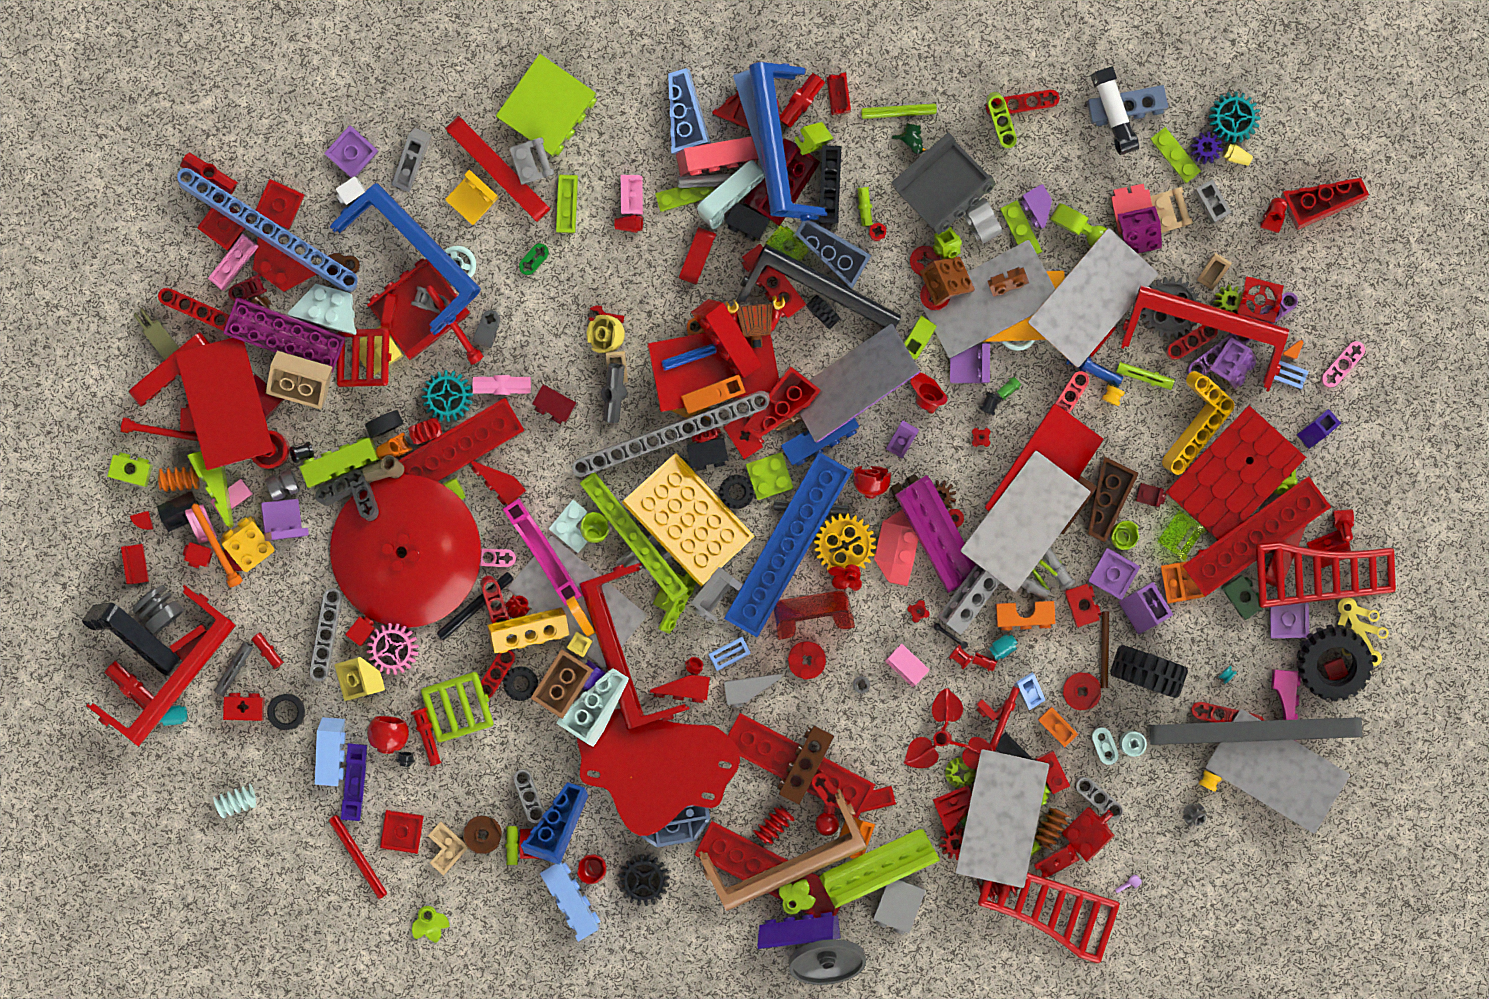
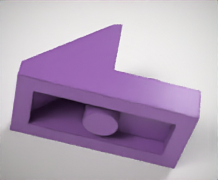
M902 420L886 450L903 458L919 429Z

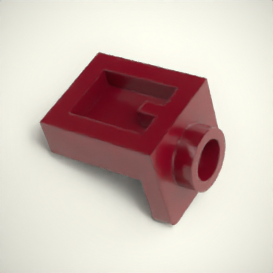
M1140 483L1136 502L1154 507H1160V504H1164L1166 499L1164 488Z

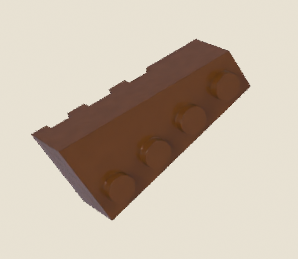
M1105 456L1102 457L1096 483L1097 488L1094 493L1086 531L1087 535L1103 543L1106 542L1138 477V472Z

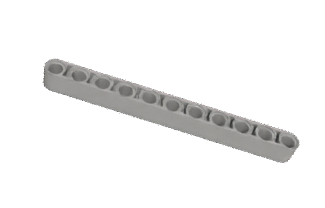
M757 391L579 457L573 463L572 471L577 476H585L759 412L768 406L770 397L765 391ZM762 396L766 402L764 405H758L755 398ZM745 403L748 409L745 412H741L737 405ZM720 410H727L730 416L722 418L719 413ZM703 416L711 418L712 422L710 425L703 424ZM691 423L694 427L693 431H686L684 424ZM666 430H674L676 436L674 438L667 437ZM655 436L658 443L656 445L650 444L648 437ZM631 443L639 444L640 450L633 451L630 447ZM614 449H619L622 452L621 458L614 457ZM595 456L603 457L604 464H597ZM577 463H584L586 465V470L580 471L577 467Z

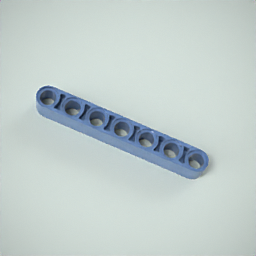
M749 69L734 74L733 77L764 173Z

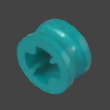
M1228 666L1218 676L1219 679H1223L1224 684L1229 682L1237 673L1232 671L1231 666Z

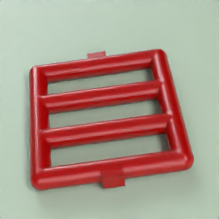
M356 329V335L338 331V334L344 337H352L351 379H344V341L337 360V386H387L389 382V361L392 358V353H389V329ZM375 336H382L381 378L374 379ZM360 337H367L366 379H359Z

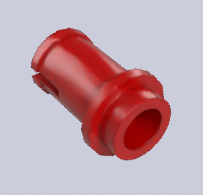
M976 652L972 664L986 668L989 672L994 671L997 661L994 660V657L991 659Z

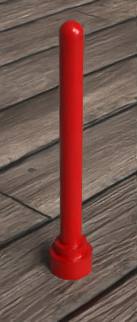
M428 285L426 291L440 312H442L446 305L434 287ZM454 321L450 324V327L467 351L468 361L471 365L479 362L484 357L483 354L476 347L473 348L457 322Z
M123 417L122 433L129 434V432L139 431L199 442L196 433L137 424L131 418Z

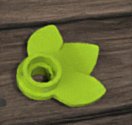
M800 880L794 885L789 883L779 888V895L783 900L782 908L787 914L794 915L800 910H808L814 905L816 899L808 895L809 884L807 880ZM793 901L796 906L791 908L789 902Z
M424 906L419 910L418 919L412 925L413 937L419 939L425 934L429 940L437 943L441 937V929L450 926L449 920L444 914L437 913L432 906ZM430 912L431 918L426 919L424 913Z

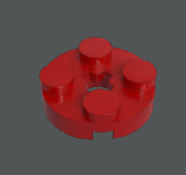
M810 641L797 643L790 650L788 656L789 668L798 678L805 680L816 678L825 668V653L816 643ZM804 655L812 657L810 660L812 664L810 666L802 664V657Z
M1078 672L1067 678L1063 685L1062 694L1065 702L1073 709L1087 710L1098 704L1101 698V687L1099 681L1093 675ZM1085 686L1087 694L1085 696H1078V687L1082 688Z

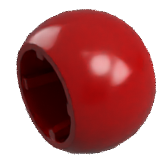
M376 716L371 720L367 729V738L370 745L377 748L378 752L384 754H393L394 751L401 750L409 737L407 723L397 717Z

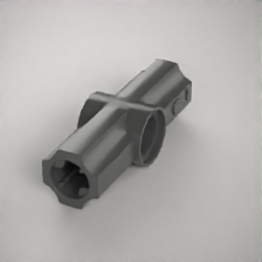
M611 363L608 365L607 383L601 390V396L605 402L603 420L606 422H619L621 401L627 395L626 387L623 385L625 366L622 364Z

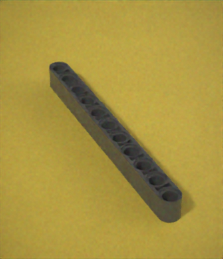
M1361 717L1150 725V745L1363 737Z

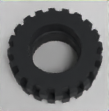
M1332 624L1326 625L1325 629L1317 628V632L1314 634L1310 632L1307 635L1308 639L1306 642L1302 641L1300 644L1301 650L1297 652L1298 661L1296 662L1298 673L1306 688H1309L1310 692L1315 696L1319 695L1323 700L1330 698L1331 701L1336 702L1338 698H1342L1344 701L1348 700V696L1351 694L1353 696L1358 695L1357 690L1360 688L1363 690L1367 686L1365 682L1370 680L1372 676L1370 671L1373 670L1372 654L1363 638L1356 634L1353 629H1346L1343 625H1337V627H1333ZM1334 647L1347 649L1353 659L1348 674L1338 680H1330L1323 677L1317 669V661L1320 655Z
M1121 645L1117 649L1110 674L1115 678L1169 697L1178 698L1187 677L1188 669L1178 663Z

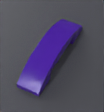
M348 743L341 819L360 821L366 777L367 745Z

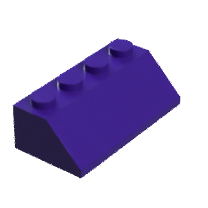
M832 912L821 913L819 918H814L813 914L804 915L802 920H795V917L783 918L784 922L776 923V919L764 920L765 924L759 925L757 947L762 949L840 939L838 915L832 916Z

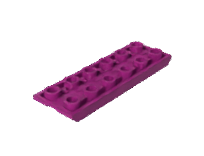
M236 298L223 332L225 335L275 353L280 351L332 366V373L346 337L241 298Z
M925 475L895 496L946 592L950 593L964 582L976 564L961 552L965 543L932 480Z

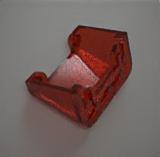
M832 591L779 600L774 608L778 640L788 639L795 635L796 621L833 616V621L840 629L855 628L850 599L844 591Z

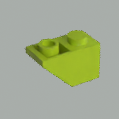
M922 315L903 341L910 355L915 360L927 345L937 325Z

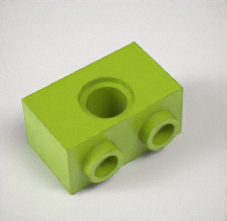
M119 452V455L113 454L107 477L143 487L148 486L153 468L152 464H148V459L138 457L137 460L130 459L131 455ZM131 463L135 466L133 474H129L126 470L127 466Z

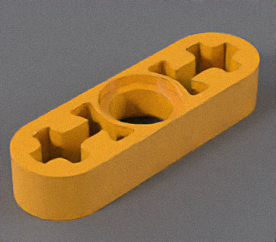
M573 596L565 600L586 637L593 635L595 630L576 598Z

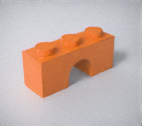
M1054 601L1034 602L1033 613L1025 618L1018 615L1016 603L995 604L996 626L1001 627V630H1013L1012 626H1020V630L1032 629V625H1039V629L1051 628V624H1055Z

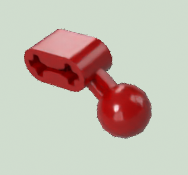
M818 772L812 779V785L825 804L823 813L819 814L816 818L815 828L821 835L831 836L839 828V820L835 815L836 805L838 804L837 798L835 796L834 802L832 800L827 801L828 794L823 786L815 784L817 782L816 778H825L823 782L829 793L836 794L838 791L825 773Z

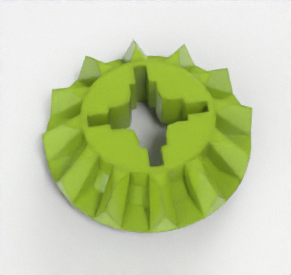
M962 757L952 759L947 764L945 776L952 786L962 788L972 784L976 777V769L969 768L964 763ZM958 765H960L962 770H969L963 774L964 781H962L959 775H952L958 772Z

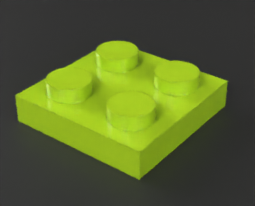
M782 452L746 464L757 500L794 489Z

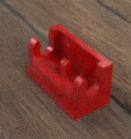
M846 72L839 75H829L826 78L831 114L851 113Z
M1071 843L1041 858L1034 866L1036 870H1041V877L1047 878L1080 859Z

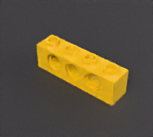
M562 607L487 625L494 653H505L514 648L522 649L531 644H543L548 640H559L569 635L567 618ZM551 625L549 629L544 630L545 626ZM527 630H532L531 633L525 634ZM514 634L512 638H506L508 635Z

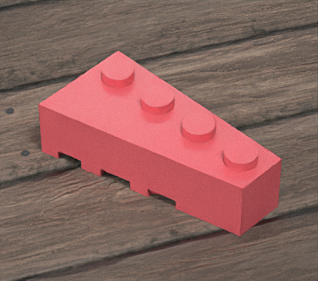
M752 136L684 148L676 154L680 177L700 175L706 171H709V173L717 172L725 167L727 169L738 168V165L746 164L750 160L757 164L756 161L759 160Z

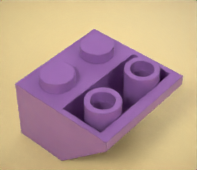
M1149 582L1118 601L1138 635L1173 615L1154 582Z

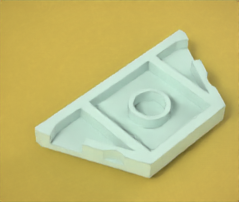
M315 284L287 314L299 320L353 335L357 333L354 327L355 314L352 308V294L323 285Z

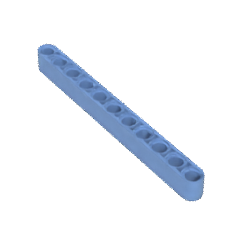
M183 168L178 172V184L183 190L343 291L353 292L357 288L356 274L191 169ZM188 175L191 177L189 182L181 181L183 176ZM200 186L208 188L204 193H200L197 189ZM221 196L224 198V201L216 203L214 198ZM237 206L240 208V211L232 213L230 209ZM248 217H255L257 219L253 224L246 222ZM265 227L273 229L270 234H265L262 230ZM286 237L289 239V242L287 244H280L279 239ZM302 247L305 249V253L298 255L295 253V250ZM313 258H320L322 262L319 265H314L311 263V260ZM330 268H335L338 273L336 275H329L327 271ZM351 278L354 280V284L347 286L344 284V280Z

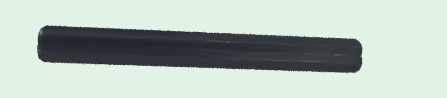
M506 572L497 580L500 590L504 589L514 580L509 572ZM494 583L487 590L492 589L494 587ZM483 594L479 595L437 632L441 640H445L485 605Z

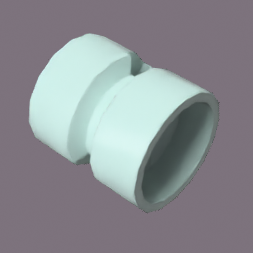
M1131 730L1122 734L1119 745L1125 754L1136 757L1144 753L1147 742L1142 734Z

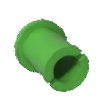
M1015 377L1008 378L1009 381L996 391L1004 400L1016 389H1020L1021 383Z

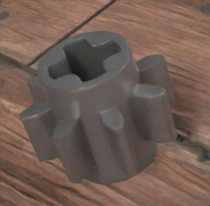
M1191 803L1184 808V815L1182 817L1190 827L1193 824L1201 826L1206 821L1207 812L1200 803L1197 805Z

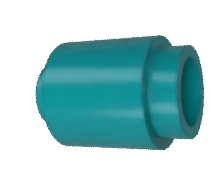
M1005 634L993 642L989 650L997 661L1001 658L1003 660L1017 650L1016 645L1018 642L1012 634L1010 636Z
M171 706L159 722H163L164 726L187 722L186 706Z

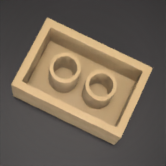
M277 351L270 365L266 394L322 409L328 395L333 367Z

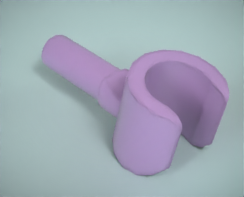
M1133 875L1125 884L1116 888L1115 891L1119 893L1130 885L1136 889L1142 883V880L1137 875Z

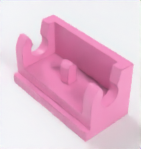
M621 175L622 215H643L642 176Z
M900 644L885 660L912 687L929 671L903 644Z

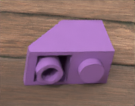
M1041 184L1022 195L1023 200L1021 201L1025 211L1029 210L1033 216L1030 218L1035 228L1039 227L1040 230L1046 226L1052 203L1050 195L1044 185Z

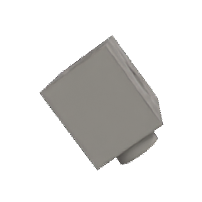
M1213 179L1193 191L1211 224L1232 213Z

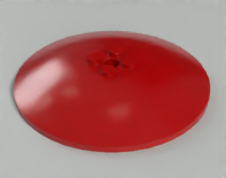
M402 474L399 478L387 477L371 482L370 486L379 509L377 518L373 521H367L361 517L354 496H352L336 519L330 542L331 564L336 581L345 597L356 609L379 623L385 625L391 623L393 627L399 624V627L406 626V628L434 623L457 609L467 598L477 580L481 565L482 547L476 521L467 505L456 493L433 479L419 475ZM367 491L361 492L360 500L366 498ZM367 506V508H368V513H366V514L369 515L371 508H369V507ZM399 547H404L407 551L404 558L397 554Z

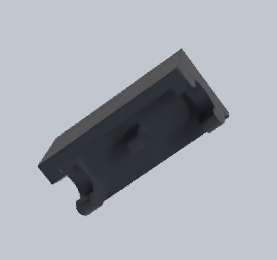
M192 491L157 506L161 522L168 532L189 523L185 510L191 509L193 504L199 505Z

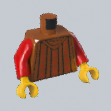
M773 296V307L772 303L738 306L735 299L733 300V306H729V303L725 302L726 308L744 337H750L751 348H761V336H768L775 330L780 319L782 307L785 305L783 296L780 302H776V296Z

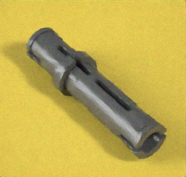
M243 641L236 655L232 656V661L213 690L214 692L223 697L225 696L242 666H245V661L254 648L252 645ZM242 653H243V656L241 657L240 661L238 662L237 666L235 667V664L237 663V661L239 660L240 656H241ZM231 671H233L229 679L227 680L226 684H224Z

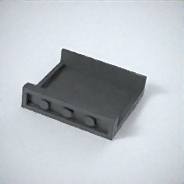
M949 132L891 182L896 192L938 235L948 230L956 219H960L967 209L976 205L979 199L984 194L991 192L996 185L993 177L989 176L959 146Z

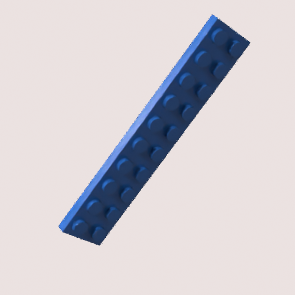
M821 452L817 454L724 617L725 620L755 637L759 636L852 473L851 469Z

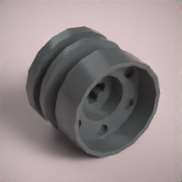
M164 585L150 590L139 599L132 609L135 614L143 610L138 616L140 620L147 616L150 618L145 627L152 635L163 630L184 611L176 600L169 604L166 602L171 596L170 592L161 596L166 590Z

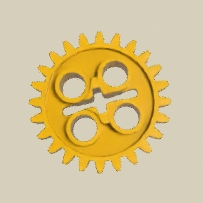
M839 513V519L831 516V523L825 520L826 527L821 526L820 530L822 533L817 532L816 534L820 539L814 540L815 544H819L818 547L814 548L815 551H820L817 558H823L821 565L827 563V570L834 566L845 568L849 564L861 566L865 569L864 562L871 563L868 556L875 555L871 549H876V545L871 544V542L876 541V538L870 537L874 531H867L870 524L863 525V518L856 521L857 515H854L851 519L849 513L846 514L845 518L842 517L841 513ZM847 527H852L855 529V534L847 536L844 530ZM835 535L838 538L837 543H828V536ZM858 536L861 537L860 540L849 543L847 549L842 546L833 552L829 551L842 545V540L849 542ZM860 544L863 547V551L855 553L852 549L853 546ZM839 552L846 555V559L842 562L835 559V555Z

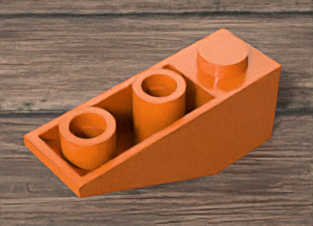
M735 375L685 394L681 398L687 414L746 392L740 376Z

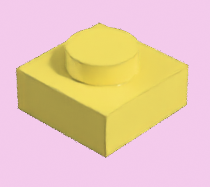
M576 631L567 649L584 658L593 641Z

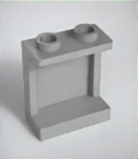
M718 567L691 602L696 607L694 611L707 621L712 619L717 622L718 618L712 614L713 609L731 586L740 591L743 584Z
M901 879L886 885L875 915H873V920L876 921L875 924L884 928L887 925L894 928V932L902 935L905 932L910 933L926 890Z

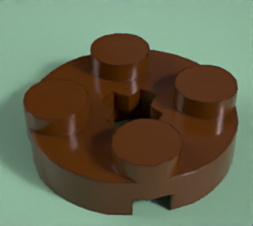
M476 816L470 819L463 828L464 843L475 854H487L494 851L502 837L500 825L495 819L488 816ZM480 829L482 832H487V834L485 835V840H483L482 838H478L477 836L479 835L478 831Z

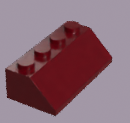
M784 138L783 146L791 201L795 203L820 164V161L810 153L802 155L796 143ZM765 178L749 192L743 202L757 213L769 218L771 222L779 227L786 218L770 215Z

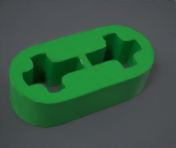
M538 243L531 248L519 263V269L522 274L529 276L535 273L549 256L547 246ZM543 247L545 255L543 257L540 255L535 259L536 249ZM531 260H534L531 265L533 269L531 271L526 270L525 272L523 264L525 262L528 264Z

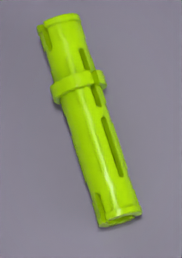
M1121 361L1116 373L1150 383V386L1154 387L1156 385L1170 391L1175 379L1160 375L1159 372L1155 371L1153 373L1122 363Z

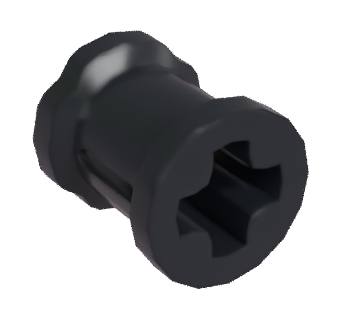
M987 391L986 399L979 409L994 416L997 404L1002 398Z
M306 442L298 447L291 446L289 448L290 456L294 463L304 458L310 459L314 457V451L310 442Z

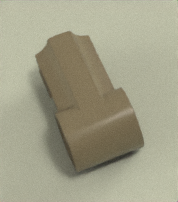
M391 455L385 456L379 462L365 465L363 468V475L368 483L387 477L399 478L404 472V465Z

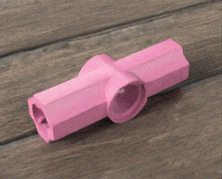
M510 375L473 377V394L511 395L513 393H531V377H511Z

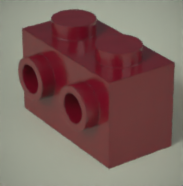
M544 384L532 405L536 406L534 408L535 411L542 415L545 412L552 415L551 420L560 425L562 421L567 423L578 404Z

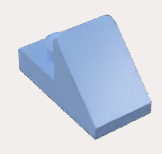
M1033 672L1014 684V686L1020 688L1019 692L1029 710L1045 701V697Z

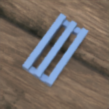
M1280 361L1279 364L1303 375L1301 377L1280 369L1279 373L1300 380V383L1298 384L1276 375L1274 379L1302 389L1309 371Z
M740 637L708 655L718 671L751 654L743 637ZM741 642L742 645L716 659L714 658V655ZM745 649L746 652L718 666L717 662Z

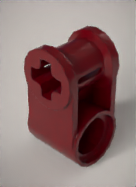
M261 274L249 277L230 287L228 292L232 301H235L236 298L245 300L267 292V289L264 288L261 282ZM235 288H240L243 291L242 297L234 295L233 291Z

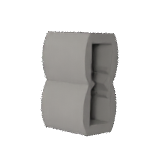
M984 197L976 205L971 206L965 211L966 215H964V218L969 226L972 225L974 230L971 232L976 241L980 240L984 244L1003 233L991 206Z

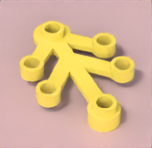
M1352 598L1341 599L1338 603V610L1341 613L1338 625L1345 627L1349 617L1352 623L1351 629L1363 638L1371 654L1378 657L1376 662H1372L1373 666L1379 665L1382 656L1379 651L1373 649L1365 631L1385 639L1389 634L1388 629L1361 622L1356 614L1366 616L1370 621L1376 622L1380 618L1379 612L1357 606L1356 601ZM1350 604L1351 609L1348 611L1345 610L1344 605ZM1372 612L1377 613L1378 617L1376 619L1370 617ZM1384 629L1386 635L1380 636L1379 631ZM1342 648V652H1343L1344 655H1346V656H1350V655H1351L1350 653H1346V652L1344 651V648Z

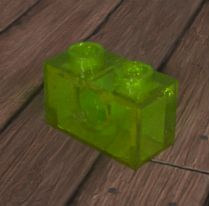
M780 226L765 242V244L800 262L809 253L808 246L801 239L798 241L794 238L793 235L795 233L787 226L785 228ZM786 241H791L794 244V248L791 251H786L783 248V244Z

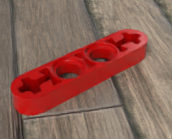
M1055 90L1003 97L1009 114L1052 108L1060 100L1059 93ZM1049 93L1053 97L1056 96L1053 104H1050V101H1043L1044 105H1040L1041 99L1039 95L1042 94V98H1047ZM1028 97H1035L1037 105L1034 107L1028 106ZM994 98L991 102V105L992 103H995V105L998 106L1001 102V99ZM1016 100L1018 108L1016 110L1009 109L1008 101ZM986 104L985 110L987 114L990 115L988 106Z
M1199 701L1195 702L1191 707V713L1195 718L1214 723L1232 722V716L1240 711ZM1202 705L1203 709L1209 710V706H1211L1210 718H1206L1208 715L1206 713H1201L1198 716L1195 707L1198 708ZM1216 709H1221L1224 713L1223 718L1220 720H1216L1213 716ZM1249 713L1259 720L1265 721L1262 716Z

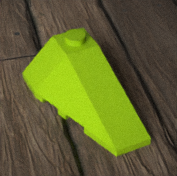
M201 451L187 455L198 477H201L203 482L206 481L205 489L212 499L215 498L214 504L225 524L232 528L234 523L225 466L206 470Z

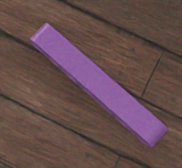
M1287 292L1282 295L1280 309L1275 322L1297 306L1298 298L1294 293ZM1285 296L1292 299V305L1289 307L1283 302ZM1266 306L1260 311V314L1267 313L1273 306ZM1230 333L1190 363L1186 369L1187 375L1191 372L1193 365L1199 366L1201 369L1200 373L1203 375L1210 372L1213 364L1208 363L1207 355L1213 354L1217 359L1223 350V343L1228 342L1231 337L1243 345H1246L1252 339L1246 338L1245 341H1240L1236 334Z

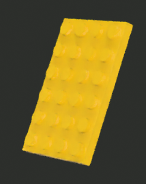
M677 453L670 457L622 501L623 505L700 586L711 578L718 567L722 568L755 537Z

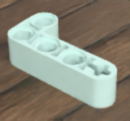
M753 160L748 161L698 205L699 216L712 229L719 227L725 220L724 213L765 178L763 170Z

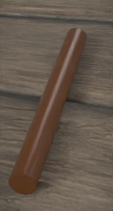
M1102 611L1101 688H1108L1110 611Z

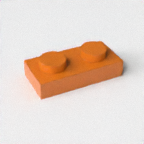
M1050 707L1037 719L1063 747H1066L1078 735L1053 707Z

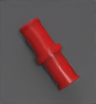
M261 632L251 639L261 651L260 655L268 660L274 670L284 663L274 651L275 647L267 642Z

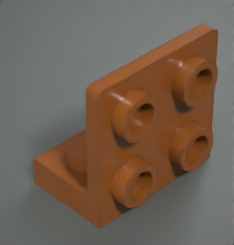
M960 257L933 261L920 271L935 306L941 305L952 296L971 293L975 290Z

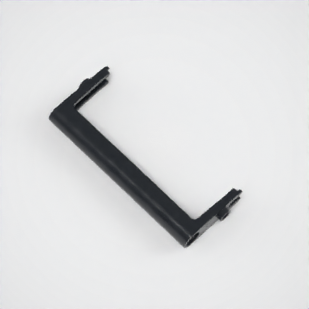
M768 244L764 245L749 275L744 276L740 284L742 289L736 299L737 304L746 301L766 265L883 327V329L890 324H893L896 329L901 318L900 314Z

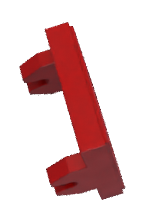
M1246 276L1237 314L1275 323L1280 309V302L1282 301L1284 285ZM1260 285L1258 293L1255 295L1248 294L1252 287ZM1266 287L1273 292L1275 300L1267 298L1265 295ZM1259 294L1265 297V303L1261 306L1257 305L1254 301L1255 296ZM1247 300L1252 301L1255 306L1254 312L1247 307ZM1265 305L1273 306L1269 312L1260 314L1261 307Z

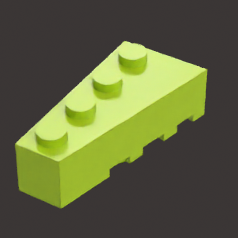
M366 436L356 440L357 443L352 445L348 443L338 447L339 450L333 453L332 451L321 454V458L316 460L310 458L303 461L304 465L299 467L307 487L312 488L355 469L363 468L365 465L380 461L381 459L377 456V448L373 439Z

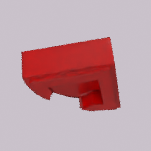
M149 511L130 516L131 521L137 527L144 530L154 529Z

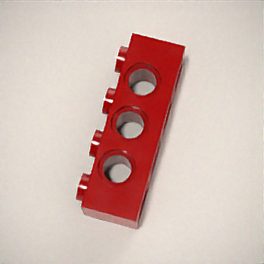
M758 244L742 256L743 262L741 264L747 272L752 270L763 249L761 244ZM766 266V270L761 272L755 283L759 288L761 286L764 287L767 291L764 294L771 303L773 302V296H776V302H780L778 297L781 293L789 295L790 299L782 307L780 315L782 318L786 316L789 319L804 308L806 303L784 274ZM769 278H776L778 285L774 288L767 285Z

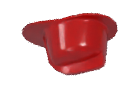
M920 372L910 379V384L916 392L917 405L927 410L930 414H933L939 406L946 404L948 401L947 395L942 391L937 382L928 375Z

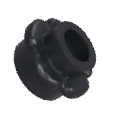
M399 752L396 762L400 763L399 765L403 767L411 766V763L415 762L413 753Z

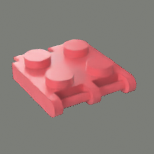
M1144 183L1130 186L1131 193H1128L1127 187L1113 190L1114 196L1111 197L1118 235L1122 234L1118 214L1153 207L1149 189L1145 190Z

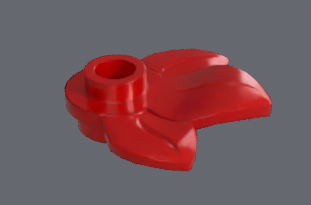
M849 564L845 568L834 566L827 571L830 575L834 576L832 585L837 589L849 587L854 591H858L862 587L860 568L856 565Z

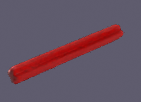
M334 815L331 817L329 823L377 898L381 899L386 896L387 891L339 816Z

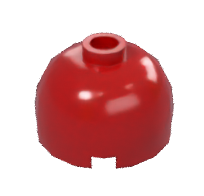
M862 466L855 467L853 470V484L859 493L865 495L866 498L874 499L876 496L882 495L887 491L892 476L891 472L888 473L887 468L880 466H871L872 469H862Z

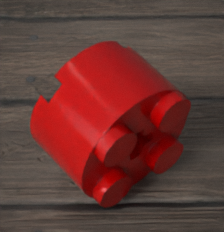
M269 430L274 452L270 453V455L268 453L251 459L259 467L275 469L284 465L290 455V445L286 437L281 433Z

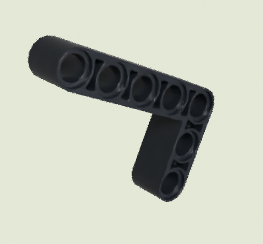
M112 602L92 605L82 619V623L91 630L109 629L156 670L166 676L171 674L180 661L175 653L122 608Z

